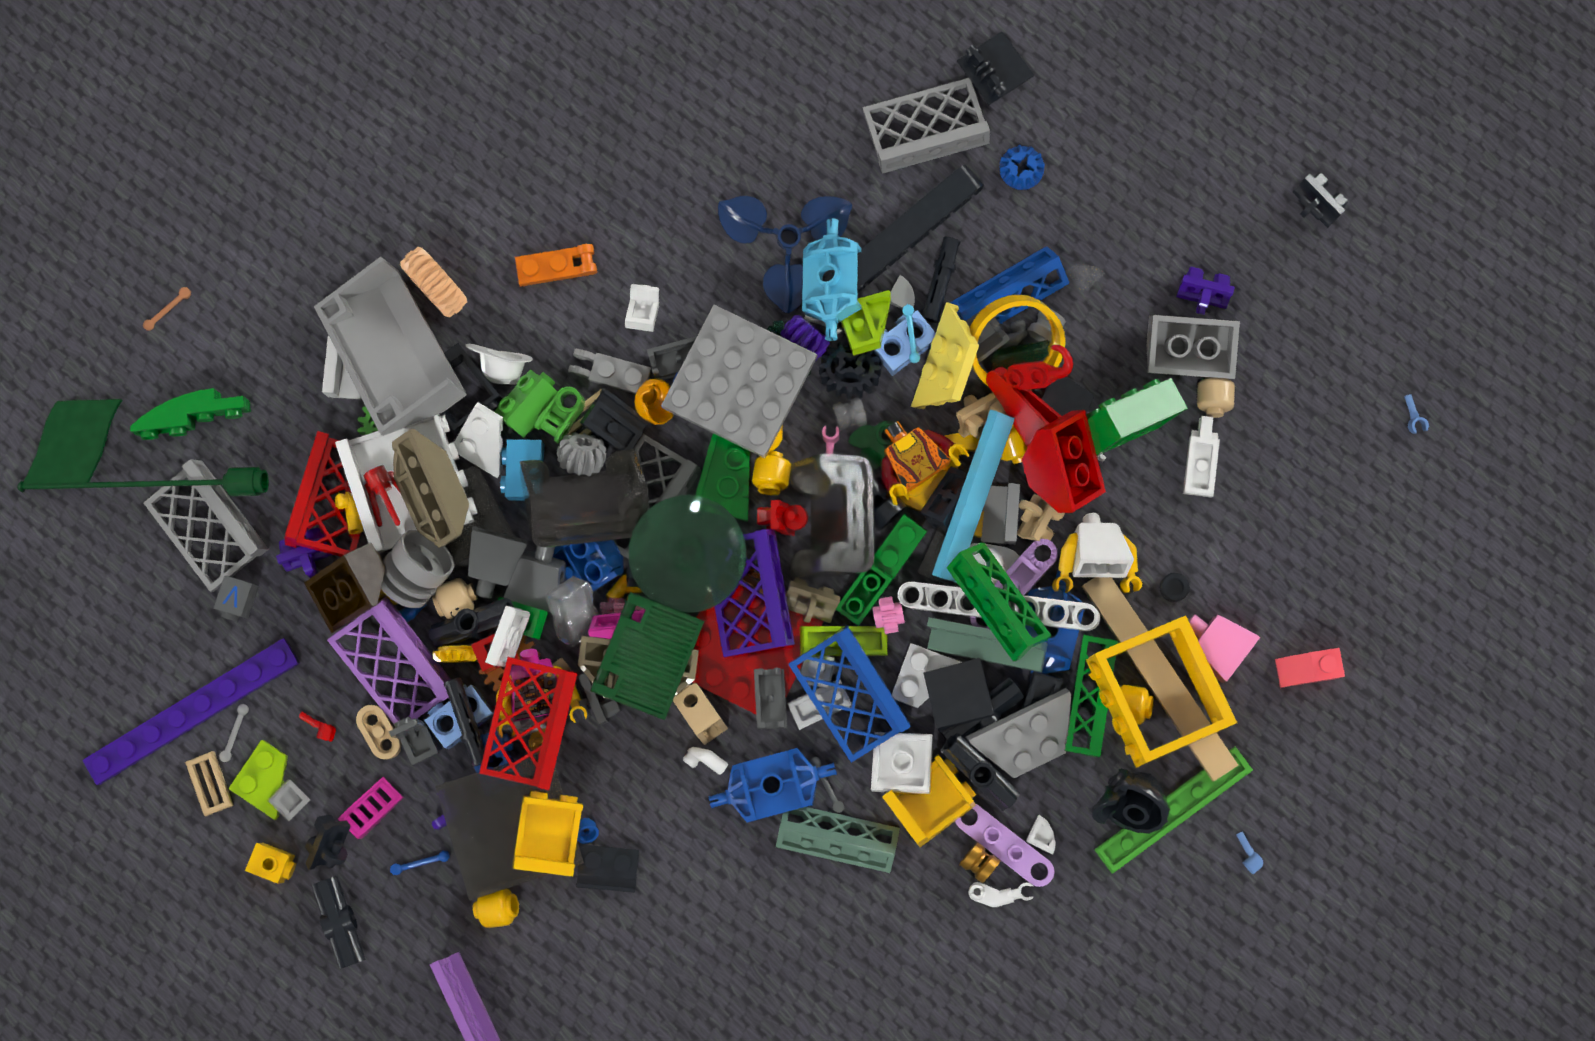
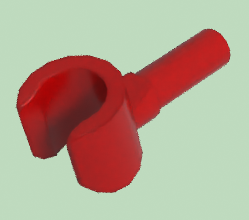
M304 712L299 714L300 719L318 728L316 738L330 742L333 741L336 732L334 726L315 720Z

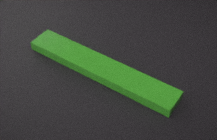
M1236 746L1231 748L1229 752L1237 762V767L1212 782L1203 769L1166 796L1170 811L1167 819L1168 822L1165 823L1162 829L1146 834L1122 828L1094 849L1111 874L1253 771Z

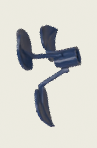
M739 196L718 203V215L721 225L727 235L734 241L743 244L752 243L756 239L758 231L777 235L778 245L786 250L785 266L776 264L767 270L763 278V289L767 297L786 314L794 311L802 303L803 265L794 264L790 266L791 249L798 245L801 233L811 230V235L815 240L822 239L823 235H827V219L835 218L839 220L838 236L841 237L846 230L852 209V203L845 199L832 196L818 197L810 200L801 211V218L807 225L806 227L797 228L795 225L787 224L779 230L777 228L761 227L767 219V212L762 202L754 197Z

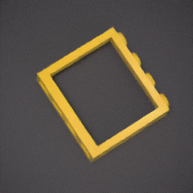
M1186 615L1099 651L1086 659L1091 670L1089 676L1092 680L1096 681L1100 689L1101 702L1109 709L1113 717V727L1117 734L1122 736L1126 745V755L1130 754L1136 768L1237 723ZM1169 633L1212 724L1150 751L1107 659Z

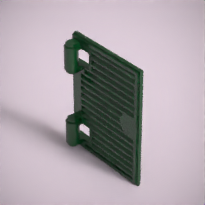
M630 592L590 691L665 720L704 621ZM636 606L645 609L640 622L632 620ZM610 672L619 675L614 688L605 686Z

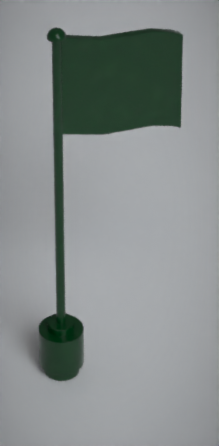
M123 400L57 401L51 409L45 422L36 457L25 480L17 485L20 492H25V489L223 485L224 490L230 496H259L261 493L267 492L269 477L267 471L261 470L259 467H231L223 475V479L90 482L101 459L111 421Z

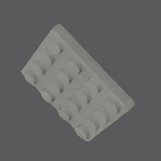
M713 305L661 407L748 451L766 458L817 358V354Z

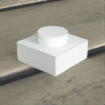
M823 656V659L835 661L833 657ZM805 660L801 671L802 675L815 678L819 662ZM822 663L819 679L831 681L834 665ZM807 681L809 685L814 686V682ZM817 683L818 687L829 688V685Z

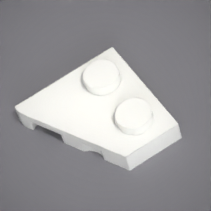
M477 402L454 441L458 455L496 478L499 477L503 470V465H501L503 417Z

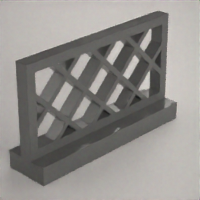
M643 434L582 525L581 530L593 524L597 518L607 516L609 525L607 532L610 533L616 545L615 534L627 531L631 533L632 540L626 550L617 545L621 555L629 561L644 562L701 476L702 471L695 463L684 459ZM646 443L655 448L657 459L641 461L640 452ZM660 452H662L663 454H665V455H667V456L661 457ZM675 460L681 464L676 474L665 476L662 463ZM658 464L661 478L645 481L643 467ZM639 469L641 482L626 486L624 478L626 473L630 470ZM662 483L663 493L660 498L649 500L647 486ZM642 488L645 502L630 505L627 491ZM623 492L625 506L610 510L609 499L611 496ZM646 507L648 516L645 521L633 524L631 510ZM627 512L629 526L614 529L612 515Z

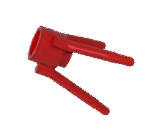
M384 465L375 467L363 476L367 482L364 487L369 495L376 524L378 527L382 526L375 494L381 495L395 525L399 526L400 520L387 494V491L392 488L390 483L399 491L394 480V472H387Z

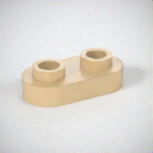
M367 705L361 708L357 714L356 723L373 754L385 760L396 757L401 751L402 743L400 739L390 736L389 731L395 729L390 719L379 706ZM374 714L377 716L378 721L375 725L371 726L368 723V718ZM389 739L392 742V747L386 751L383 749L382 744L385 740Z

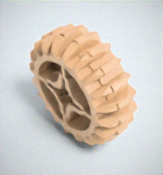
M417 247L413 251L411 250L400 262L401 268L444 316L450 318L463 309L462 307L467 303L466 296L423 248Z

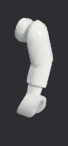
M975 882L969 887L968 893L974 901L990 907H999L1013 903L1014 900L1020 898L1026 901L1031 900L1033 897H1024L1021 894V889L1024 886L1033 885L1026 882L1017 889L1011 890V888L999 891L981 882Z

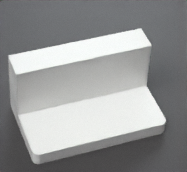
M328 336L322 392L327 397L361 399L334 344Z

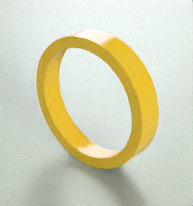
M1010 295L991 302L979 312L970 326V333L978 343L982 330L998 313L1012 307L1030 306L1040 310L1047 318L1052 333L1051 346L1061 345L1065 347V333L1059 318L1042 301L1027 295ZM1050 346L1043 362L1058 367L1063 357L1058 351L1052 350ZM976 354L972 369L987 385V372L979 365Z

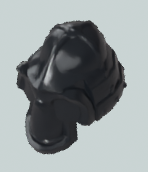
M1121 768L1116 775L1109 779V785L1105 786L1103 796L1091 810L1092 817L1097 823L1105 824L1107 819H1110L1113 823L1124 829L1136 833L1150 834L1162 829L1165 823L1168 822L1170 808L1166 796L1162 792V787L1151 773H1130L1129 770Z

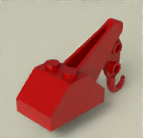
M1052 345L1051 349L1058 351L1063 357L1064 364L1062 367H1054L1043 361L1017 363L1008 369L998 367L988 372L986 383L1006 414L1015 418L1013 425L1027 447L1022 463L1028 486L1058 513H1073L1105 493L1106 490L1085 410L1070 411L1061 416L1030 390L1045 388L1056 380L1067 377L1073 369V358L1070 352L1061 345Z

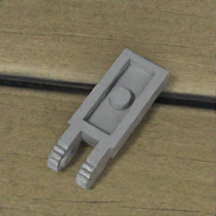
M577 348L574 350L573 355L578 359L594 362L592 370L589 371L576 365H570L568 369L569 373L587 378L590 382L636 394L642 383L649 380L652 371L647 366L600 353L594 354Z

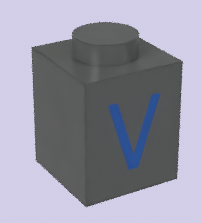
M224 576L213 609L222 611V618L238 622L239 617L248 619L259 586Z

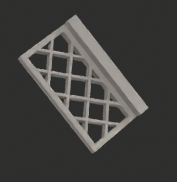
M969 78L863 107V113L882 174L989 144L990 129L987 121L984 120L976 93ZM967 88L969 96L965 103L952 98L955 90ZM935 96L943 100L938 110L924 105L928 98ZM947 103L960 108L955 119L942 113ZM910 104L916 108L911 118L898 113L901 105ZM921 110L934 116L928 127L915 121ZM882 111L889 115L883 126L874 122L871 114ZM966 111L975 115L978 123L966 125L960 122V119ZM894 118L907 124L901 134L888 128ZM938 119L951 124L949 130L942 133L932 128ZM911 126L924 132L921 139L912 140L906 137ZM884 134L897 139L894 146L882 149L880 140Z
M190 459L182 466L183 470L171 480H184L186 477L188 480H210L216 478L203 461ZM221 485L192 486L191 496L178 495L179 486H163L144 502V505L210 592H214L221 587L224 576L233 577L255 557L261 556L269 550ZM162 497H171L169 514H162L155 506V503ZM178 498L190 499L189 516L176 515ZM197 500L205 501L209 506L208 519L195 517ZM176 518L188 520L186 536H178L174 531ZM195 520L207 522L205 539L193 537ZM213 523H222L225 527L224 541L212 540ZM192 541L205 542L203 559L194 558L191 554ZM211 543L224 544L222 561L209 560ZM230 545L239 546L245 554L237 563L229 562ZM209 563L222 564L220 577L212 582L207 575Z

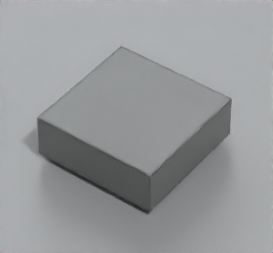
M288 779L267 801L287 821H290L310 799Z

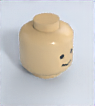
M1205 377V379L1198 383L1197 407L1206 412L1208 417H1223L1225 412L1234 408L1235 384L1226 378Z
M456 578L437 587L436 594L432 596L439 616L451 619L462 609L474 610V601L478 599V596L475 594L476 591L472 583L467 585L463 579Z

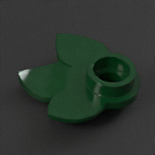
M882 421L876 426L863 425L850 436L848 443L862 449L860 453L862 471H872L881 466V460L885 456V449L893 444L891 440H884L881 434L894 422Z

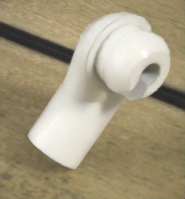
M691 747L683 757V761L692 768H695L698 762L701 761L718 775L722 774L728 766L726 761L708 749Z

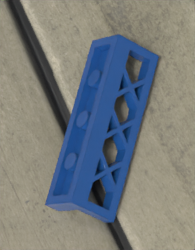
M1046 246L950 303L958 305V316L962 320L967 321L981 309L999 298L1012 294L1020 295L1022 289L1028 285L1035 286L1030 296L1042 300L1068 285L1069 280L1059 256ZM1056 269L1059 279L1051 284H1045L1044 281L1047 274ZM1030 306L1012 307L998 313L994 317L1001 324Z

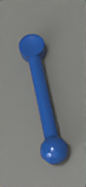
M442 850L439 855L403 865L393 864L390 872L393 875H399L403 870L439 860L446 862L449 860L450 854L448 851Z

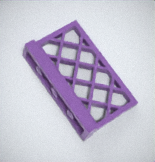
M387 596L380 599L377 606L362 614L327 639L393 724L400 721L394 712L395 702L410 704L411 711L408 717L417 719L442 700L444 701L449 698L443 684L450 681L451 678L441 665L433 660L430 651ZM371 615L380 624L379 634L363 632L364 620ZM359 624L358 631L352 630ZM345 634L357 636L356 651L344 649L338 639ZM362 637L378 639L376 654L360 651ZM382 640L393 641L397 645V657L381 655ZM359 657L375 659L374 673L362 672L358 667ZM380 660L396 662L394 676L378 674ZM400 663L412 664L416 670L415 680L398 677ZM377 680L393 682L392 696L381 695L377 691ZM398 683L414 685L412 699L396 697ZM418 686L430 687L436 697L429 702L416 700ZM415 705L422 706L415 711Z
M457 952L430 964L464 1040L500 1041L460 953Z

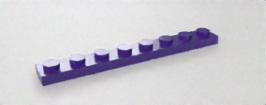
M283 638L82 761L95 784L101 785L297 666L300 662L287 640Z

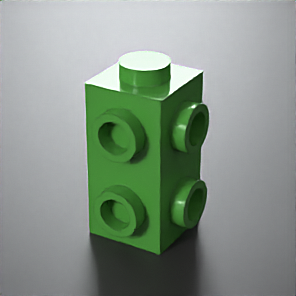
M529 370L518 380L517 385L509 395L500 401L498 408L494 412L503 417V422L509 428L524 438L535 428L534 425L537 418L558 391L553 388L555 382L544 372L538 375Z

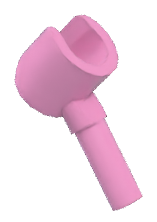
M824 426L822 436L824 442H826L825 467H832L834 444L839 440V428L836 426L835 436L828 437L826 435V426Z

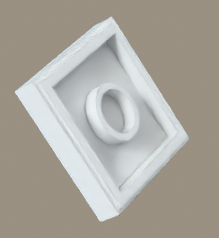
M505 606L487 655L486 663L505 667L507 657L515 658L530 617V612Z
M874 732V734H879V735H883V734L886 733V732ZM898 733L874 748L871 791L889 792L892 790L893 793L930 794L933 735Z

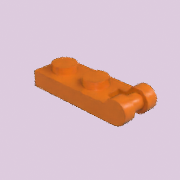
M582 244L573 248L515 257L520 287L596 274L597 266L593 263L592 255H594L593 245ZM581 257L582 265L574 267L573 258Z

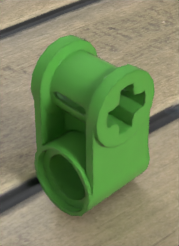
M573 387L561 388L548 407L539 415L534 427L538 430L543 429L554 437L556 443H560L584 410L585 400L583 396ZM575 395L577 397L576 404L571 408H565V398ZM549 422H552L553 424L558 426V428H555Z

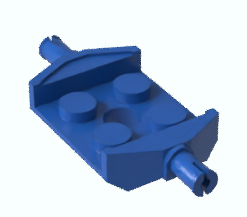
M1057 570L1056 578L1060 577L1061 571ZM1062 580L1059 581V589L1056 592L1052 586L1032 589L1027 593V596L1083 603L1071 592L1065 593L1066 583ZM1028 602V604L1035 612L1034 604L1032 602ZM1059 605L1052 607L1049 612V617L1054 622L1062 620L1065 615L1064 608ZM1082 610L1078 616L1080 624L1082 621L1084 610ZM1025 625L1031 637L1038 636L1033 627ZM1057 627L1056 636L1045 641L1048 646L1042 673L1050 674L1070 669L1079 630Z
M798 748L732 765L728 790H725L726 792L709 796V801L718 800L710 803L713 808L728 803L729 805L732 804L747 823L799 808L813 806L817 781L820 778L837 775L836 769L827 771L836 767L834 762L818 768L812 766ZM774 776L779 780L780 787L777 792L770 794L765 791L764 782L768 777Z

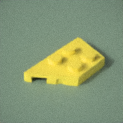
M948 302L945 304L911 404L913 408L925 409L928 405L939 406L944 405L946 402L952 403L961 400L979 344L975 337L971 335L967 322L960 320L957 314L959 310L958 305Z

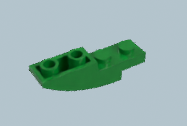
M214 388L199 390L173 398L153 408L130 426V431L137 436H141L142 440L158 439V434L169 433V436L172 437L185 436L187 431L195 430L194 419H197V422L214 421V416L225 415L227 419L243 417L242 413L251 412L250 401L244 396L221 398V393Z
M904 514L840 601L836 610L859 626L910 558L928 530Z

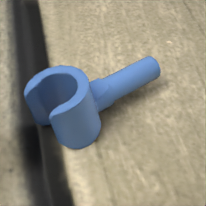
M1412 395L1404 396L1411 418L1408 422L1409 431L1417 434L1415 428L1417 421L1421 422L1422 430L1427 431L1429 423L1425 418L1419 417Z
M1242 831L1236 835L1245 853L1249 856L1242 863L1251 874H1255L1263 866V860L1251 848Z

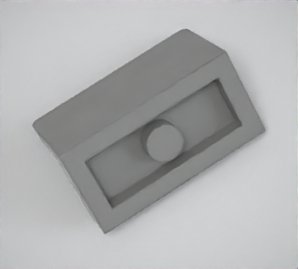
M1009 483L1008 487L991 486L983 507L982 542L1016 544L1020 484Z

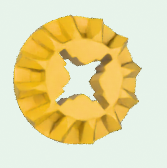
M471 646L438 647V651L432 652L433 660L438 663H462L477 660Z

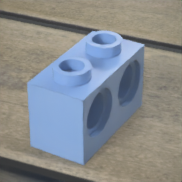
M917 310L912 315L913 327L919 328L922 332V336L915 339L917 353L921 355L931 348V343L936 333ZM904 315L895 322L897 326L888 332L885 329L881 348L874 350V354L880 358L881 363L892 376L911 363L909 360V355L911 354L910 342L906 332L908 330L907 320ZM888 344H895L900 349V352L897 355L890 356L885 353L884 347Z
M463 685L467 698H474L477 702V709L473 712L477 726L480 727L487 719L493 717L494 711L475 686L470 685L467 687ZM450 701L445 705L442 702L437 704L428 712L430 716L424 721L443 747L451 749L460 742L459 737L462 735ZM446 716H451L454 721L453 728L448 732H444L440 726L441 720Z

